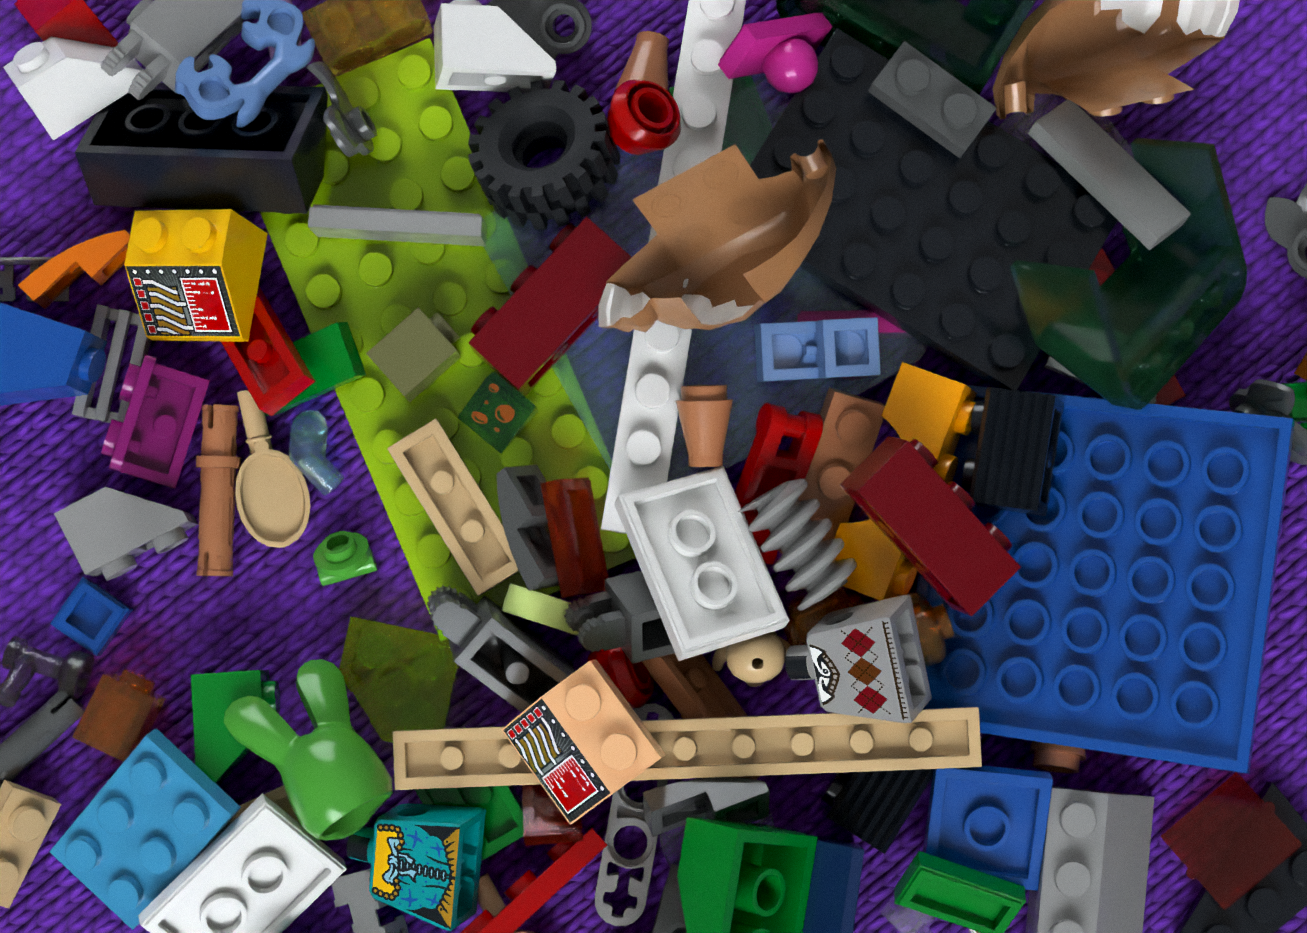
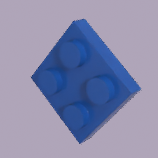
M985 765L970 768L933 769L923 852L1024 886L1025 890L1038 891L1053 777L1050 772Z

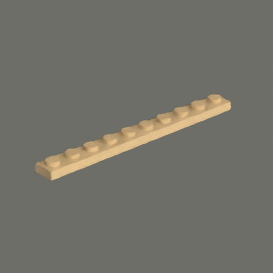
M979 707L923 709L912 723H900L837 713L641 720L666 755L631 781L982 767ZM505 726L393 731L395 790L537 785L540 782L501 730Z

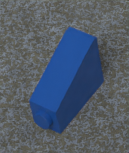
M0 303V406L88 395L92 383L99 379L104 370L106 362L104 350L107 341L85 330Z

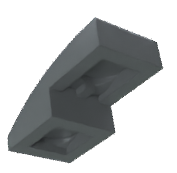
M537 464L504 467L496 474L497 494L504 532L517 568L529 591L560 586L577 573L549 525L561 516L564 510Z
M716 777L681 781L643 792L644 818L653 837L686 825L687 817H707V819L752 823L769 816L770 791L765 781L748 778Z

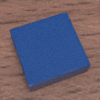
M82 577L50 624L94 655L101 656L133 611V608L89 578Z

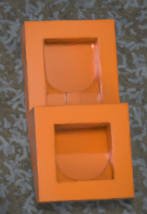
M126 230L111 232L70 247L34 270L18 286L44 309L84 271L102 286L124 265L130 234Z

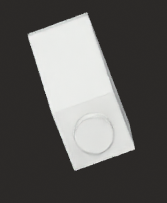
M454 0L449 4L441 3L434 24L435 89L507 92L519 86L521 92L526 93L531 91L530 82L542 80L545 88L549 89L556 74V61L498 6L482 5L477 0Z
M53 36L43 42H34L26 45L15 54L12 62L3 67L53 141L129 93L128 89L132 84V80L143 70L134 58L122 71L117 72L116 75L109 76L101 69V64L114 47Z

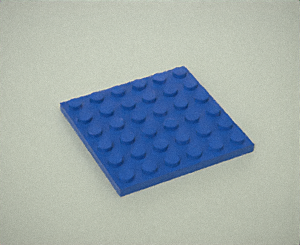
M967 385L977 393L974 402L977 400L985 401L987 387ZM1032 392L1055 395L1064 402L1047 515H1032L977 506L971 510L983 525L990 522L1010 540L1013 547L1008 553L1021 567L972 617L952 609L919 573L914 614L932 699L923 709L979 707L980 733L1250 774L1295 425L1294 419ZM972 431L967 436L961 434L953 456L958 457V466L952 481L961 487L966 459L968 457H976L979 435H973Z

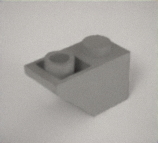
M104 487L54 513L84 574L95 577L103 574L106 581L117 578L137 566L134 558L152 548H155L157 554H161L181 545L189 539L185 531L198 525L194 515L108 487Z

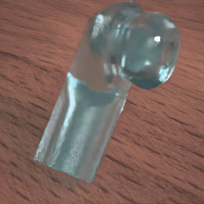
M306 410L297 415L292 422L289 458L302 474L326 496L342 482L344 475L326 457L328 427L325 417L318 411Z

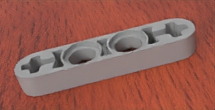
M645 703L643 707L634 709L640 720H646L648 712L659 714L658 720L674 719L665 707L656 703ZM668 779L657 780V787L667 785ZM624 786L612 796L604 841L607 846L602 852L595 891V907L599 916L606 923L614 926H627L634 923L642 915L646 906L658 835L652 836L644 818L643 802L630 799L626 795ZM636 826L645 833L647 846L640 856L625 858L616 851L614 837L620 828ZM609 862L625 869L644 868L642 879H638L630 874L628 894L632 897H637V902L635 906H626L623 915L612 913V903L604 901L605 892H615L619 872L607 873Z

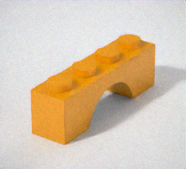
M902 362L881 416L891 424L901 439L910 442L914 438L921 442L935 456L938 464L933 469L948 484L953 480L957 470L958 457L953 456L960 436L961 434L967 436L971 431V419L977 393L966 384ZM868 519L861 522L840 523L834 539L841 538L845 545L835 560L854 558L857 563V567L847 578L848 582L843 586L879 601L899 595H907L914 583L917 570L874 522Z

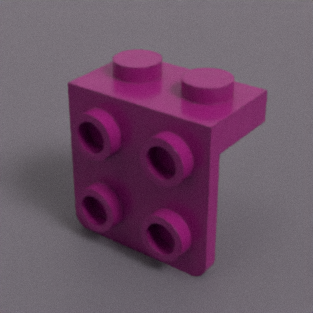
M145 354L142 366L129 364L119 395L120 400L129 402L124 422L111 420L101 454L112 457L108 469L175 489L210 380L155 363L157 358Z

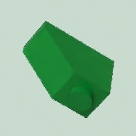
M269 670L191 674L195 765L218 786L223 783L251 751L236 741L224 724L225 711L230 704L242 697L255 696L265 700L278 714L280 713L279 684L277 680H269Z

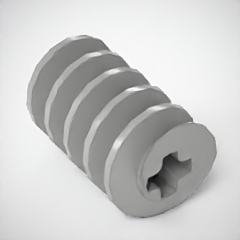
M806 479L783 482L738 511L744 512L756 509L759 514L749 525L748 529L750 532L769 529L771 533L760 547L761 550L768 552L781 549L783 552L782 556L772 567L774 571L794 570L795 575L785 586L786 591L792 592L802 589L807 591L808 594L797 606L799 611L814 605L848 582L847 578L857 567L854 558L835 560L845 545L841 538L823 541L824 536L832 527L833 523L831 520L825 518L811 521L810 518L820 507L818 499L798 500L808 486Z

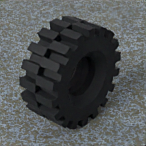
M539 80L530 82L531 91L522 94L519 86L507 91L511 99L503 104L496 98L490 103L488 107L492 116L487 118L480 115L474 124L479 135L470 134L468 145L472 151V154H468L469 162L490 205H493L500 217L505 219L509 215L513 225L524 228L528 219H530L535 230L547 229V220L555 219L558 227L570 224L568 215L575 211L579 213L581 218L592 212L588 202L594 198L602 203L609 195L604 182L615 185L618 177L615 165L620 164V154L616 144L610 137L608 121L599 102L593 95L589 98L586 90L576 84L569 91L566 82L561 80H554L551 89H546L543 81ZM546 149H565L555 162L540 168L527 167L535 155Z

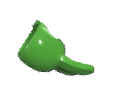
M323 659L310 660L299 668L295 682L297 691L315 729L310 734L304 736L296 734L265 700L255 696L242 697L232 702L225 711L224 724L236 741L276 766L281 774L289 803L304 830L319 840H339L351 836L363 828L373 814L390 798L393 793L392 778L377 753L355 732L350 723L347 691L341 671L334 663Z

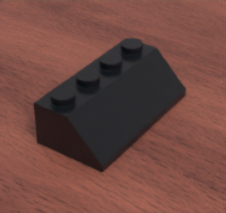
M159 83L143 99L137 100L132 94L127 93L97 112L79 143L75 155L94 205L121 206L125 208H174L177 210L232 209L235 212L307 214L324 177L326 124L323 116L327 109L328 95L325 87L277 86L266 98L257 117L241 128L236 125L238 111L216 120L200 118L189 106L183 95L175 93L166 84Z

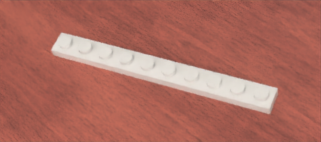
M689 0L673 92V98L680 112L681 132L678 139L670 147L664 149L658 185L722 151L733 79L726 77L718 63L742 28L746 0ZM652 226L649 242L657 235ZM688 279L684 280L683 288H686ZM656 320L647 332L634 330L601 530L626 534L614 505L617 497L665 483L668 480L678 419V409L675 400H681V386H683L692 329H682Z

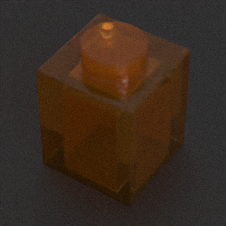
M124 668L121 676L117 674H103L72 737L124 762L141 740L150 732L166 698L152 692L156 682L132 670Z

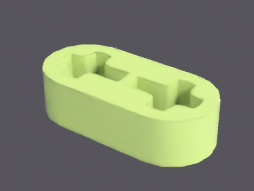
M510 583L501 611L576 636L579 634L578 631H573L568 626L564 617L566 614L565 609H568V604L572 603L537 591H529L527 588Z

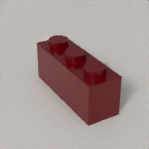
M587 216L577 227L573 223L565 226L549 246L553 253L538 269L534 265L528 266L512 283L510 291L514 294L499 310L494 306L490 307L478 318L471 328V332L475 336L468 343L474 353L523 398L599 318L598 305L605 289L606 281L632 258Z
M888 436L839 485L952 609L972 617L1021 568L1008 553L1013 545L996 526L990 522L983 525L971 512L976 504L961 486L954 481L946 484L933 468L938 464V461L921 442L914 438L909 442Z

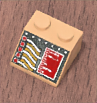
M597 660L588 661L542 695L501 729L570 825L666 755Z

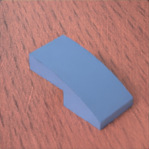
M878 317L754 325L757 382L881 375Z

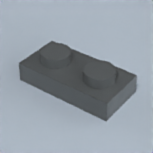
M905 41L868 90L870 94L959 158L962 157L997 109Z

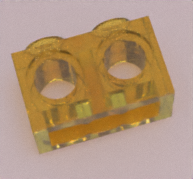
M327 0L302 12L303 20L316 42V47L324 63L328 65L336 77L433 33L428 14L421 0Z

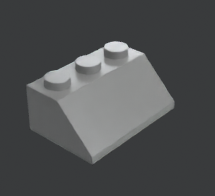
M1052 785L1038 891L1029 890L1026 933H1143L1154 796Z

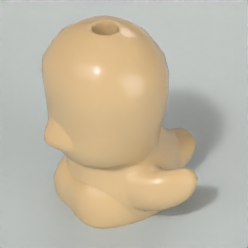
M773 631L716 649L712 659V667L715 671H720L724 663L727 662L732 675L743 680L750 687H758L781 672L790 644L777 636L776 632Z

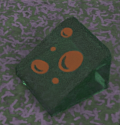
M492 370L457 418L502 455L538 412V409L530 400Z

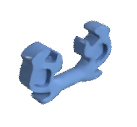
M244 0L242 3L241 18L243 20L258 19L257 23L243 22L241 37L244 42L258 51L266 47H273L275 49L273 58L250 81L237 85L232 83V67L226 60L215 54L209 56L208 70L202 72L195 71L194 58L191 56L181 62L176 71L175 92L186 98L196 115L206 120H216L238 111L236 125L242 128L257 117L266 98L289 74L299 71L311 62L316 42L314 39H309L305 44L298 46L302 33L303 15L300 9L286 1Z

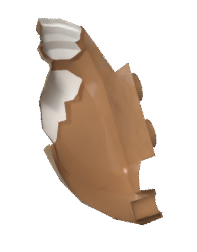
M1045 0L1022 23L1003 56L992 88L995 107L997 108L996 114L1000 119H1006V115L1013 112L1032 113L1035 93L1062 96L1087 110L1090 115L1101 117L1119 114L1122 112L1123 106L1133 103L1163 104L1170 102L1175 98L1174 94L1194 89L1168 74L1225 38L1238 12L1240 0Z
M823 139L817 141L818 147L813 154L809 156H799L796 153L791 155L792 171L775 177L758 179L734 144L634 198V203L651 224L657 235L606 281V286L598 305L599 327L606 329L615 328L628 333L633 329L647 332L658 320L682 329L710 331L727 324L746 320L763 304L780 293L818 238L832 201L836 166L832 154ZM688 279L686 288H683L684 280Z

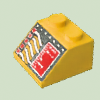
M232 209L134 211L124 266L146 337L152 341L248 342L268 233Z

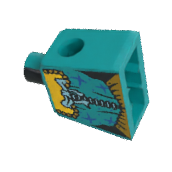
M400 804L379 816L374 824V828L364 826L355 834L349 836L347 855L350 859L371 864L369 891L374 899L443 930L452 931L477 912L486 809L465 806Z

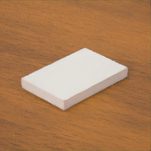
M724 466L617 497L614 505L678 661L785 628L789 618L754 536L748 529L749 525L743 512H738L741 506Z
M262 793L138 915L139 922L150 933H282L347 867L344 859L322 841L307 833L299 822Z

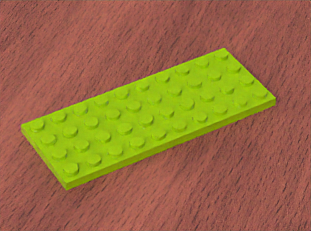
M430 38L337 76L336 78L345 91L352 107L362 106L369 114L377 130V136L372 138L374 150L365 156L357 153L352 157H348L336 144L326 125L324 177L310 207H313V205L473 213L480 214L487 225L486 246L317 237L308 227L309 211L307 214L260 212L311 334L336 322H348L366 375L336 388L335 391L429 614L428 596H431V591H435L436 587L441 588L442 585L445 587L450 585L452 589L456 588L457 593H463L476 604L485 595L501 608L510 583L527 588L520 572L486 593L478 596L387 450L388 447L435 418L439 421L501 523L496 474L504 467L537 464L563 508L564 513L549 525L577 573L560 586L533 591L550 596L636 559L627 534L601 530L612 460L566 354L523 398L475 354L468 343L475 336L471 332L474 323L490 307L494 306L499 310L514 294L510 291L512 283L528 265L507 217L505 219L500 217L493 205H490L470 165L468 154H472L468 142L471 133L453 91L435 89L434 47ZM321 83L313 87H324V85ZM327 92V95H328L327 108H328V107L331 106L332 104H331L330 96H329V94H328V92ZM419 307L428 319L438 312L460 338L452 345L458 351L461 358L415 399L409 402L366 353ZM496 384L499 387L498 392H491L489 385ZM498 406H511L515 412L514 418L506 423L497 420L495 410ZM499 409V410L497 411V416H498V418H499L500 420L505 421V420L501 417V415H500V409ZM477 411L485 414L488 418L487 423L480 424L474 421L471 417L472 412ZM474 416L477 421H479V422H484V421H481V420L477 419L476 416ZM494 428H499L500 432H496ZM440 629L437 630V633L441 641H445L448 639L446 636L442 634V631Z

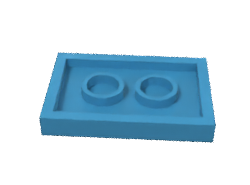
M156 728L141 740L49 852L125 924L134 930L140 925L138 915L208 847L241 807Z

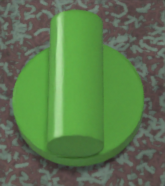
M339 531L330 534L319 544L313 555L322 586L378 571L373 551L370 549L367 539L356 532Z

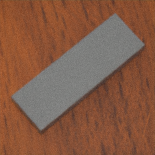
M1066 100L1039 118L1028 132L1044 150L1148 250H1151L1180 228L1191 215L1177 199L1073 101Z
M313 205V207H309L308 227L317 237L486 246L487 225L480 214Z

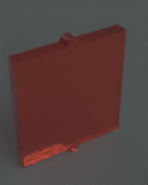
M1237 772L1160 836L1188 868L1186 870L1187 877L1191 880L1198 879L1224 910H1227L1302 846L1301 842L1274 814L1276 810L1272 802L1264 803Z

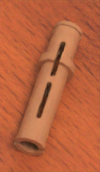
M202 405L203 431L201 456H196V468H201L199 555L196 576H233L234 495L236 469H239L241 465V457H236L239 406Z

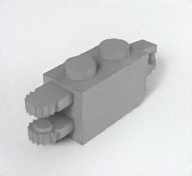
M142 0L131 11L126 20V23L130 25L128 35L109 52L102 61L101 69L109 76H113L117 72L122 71L135 58L146 67L134 77L128 89V92L137 100L143 99L161 81L175 92L176 71L185 58L193 57L194 69L196 72H199L209 62L211 54L217 55L241 32L243 25L241 9L244 0Z

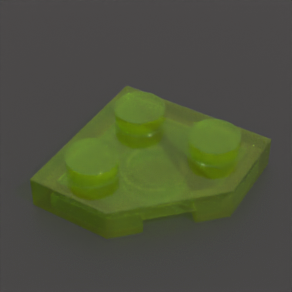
M350 616L339 670L344 676L345 684L355 695L382 741L393 743V731L445 729L459 667L453 661L448 638L444 635Z

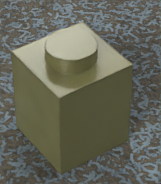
M418 307L366 354L403 396L411 402L461 358L458 351L452 345L460 337L438 312L428 319Z

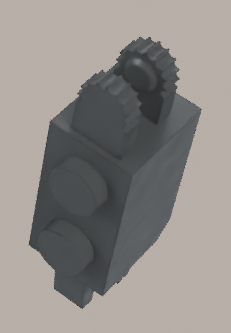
M642 571L605 579L604 592L585 596L584 599L579 597L577 601L573 600L572 604H568V609H565V621L573 631H578L579 642L586 651L590 650L593 653L594 651L599 652L601 649L606 651L621 647L632 664L675 653Z
M444 585L441 588L436 587L435 591H431V596H428L429 602H427L432 624L436 626L437 630L440 629L442 634L448 638L453 661L520 712H523L542 695L575 672L573 664L568 658L509 613L501 611L502 608L484 595L476 604L463 593H457L456 588L452 589L450 585L448 587Z

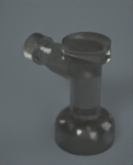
M13 636L6 646L2 659L3 668L8 669L9 672L5 681L0 684V704L6 707H13L20 698L21 691L29 684L35 673L56 679L57 687L61 692H66L71 697L79 698L85 691L92 675L94 666L93 655L82 651H73L63 658L28 646L27 639Z

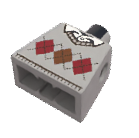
M901 595L832 611L826 614L807 633V645H791L786 652L785 666L791 680H815L820 706L830 713L912 723L932 699L911 595Z

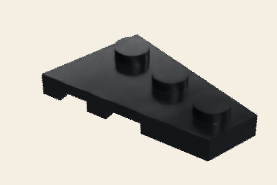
M1267 781L1256 798L1258 802L1244 825H1240L1229 842L1231 844L1230 848L1214 874L1207 878L1174 933H1274L1307 906V823L1273 782Z

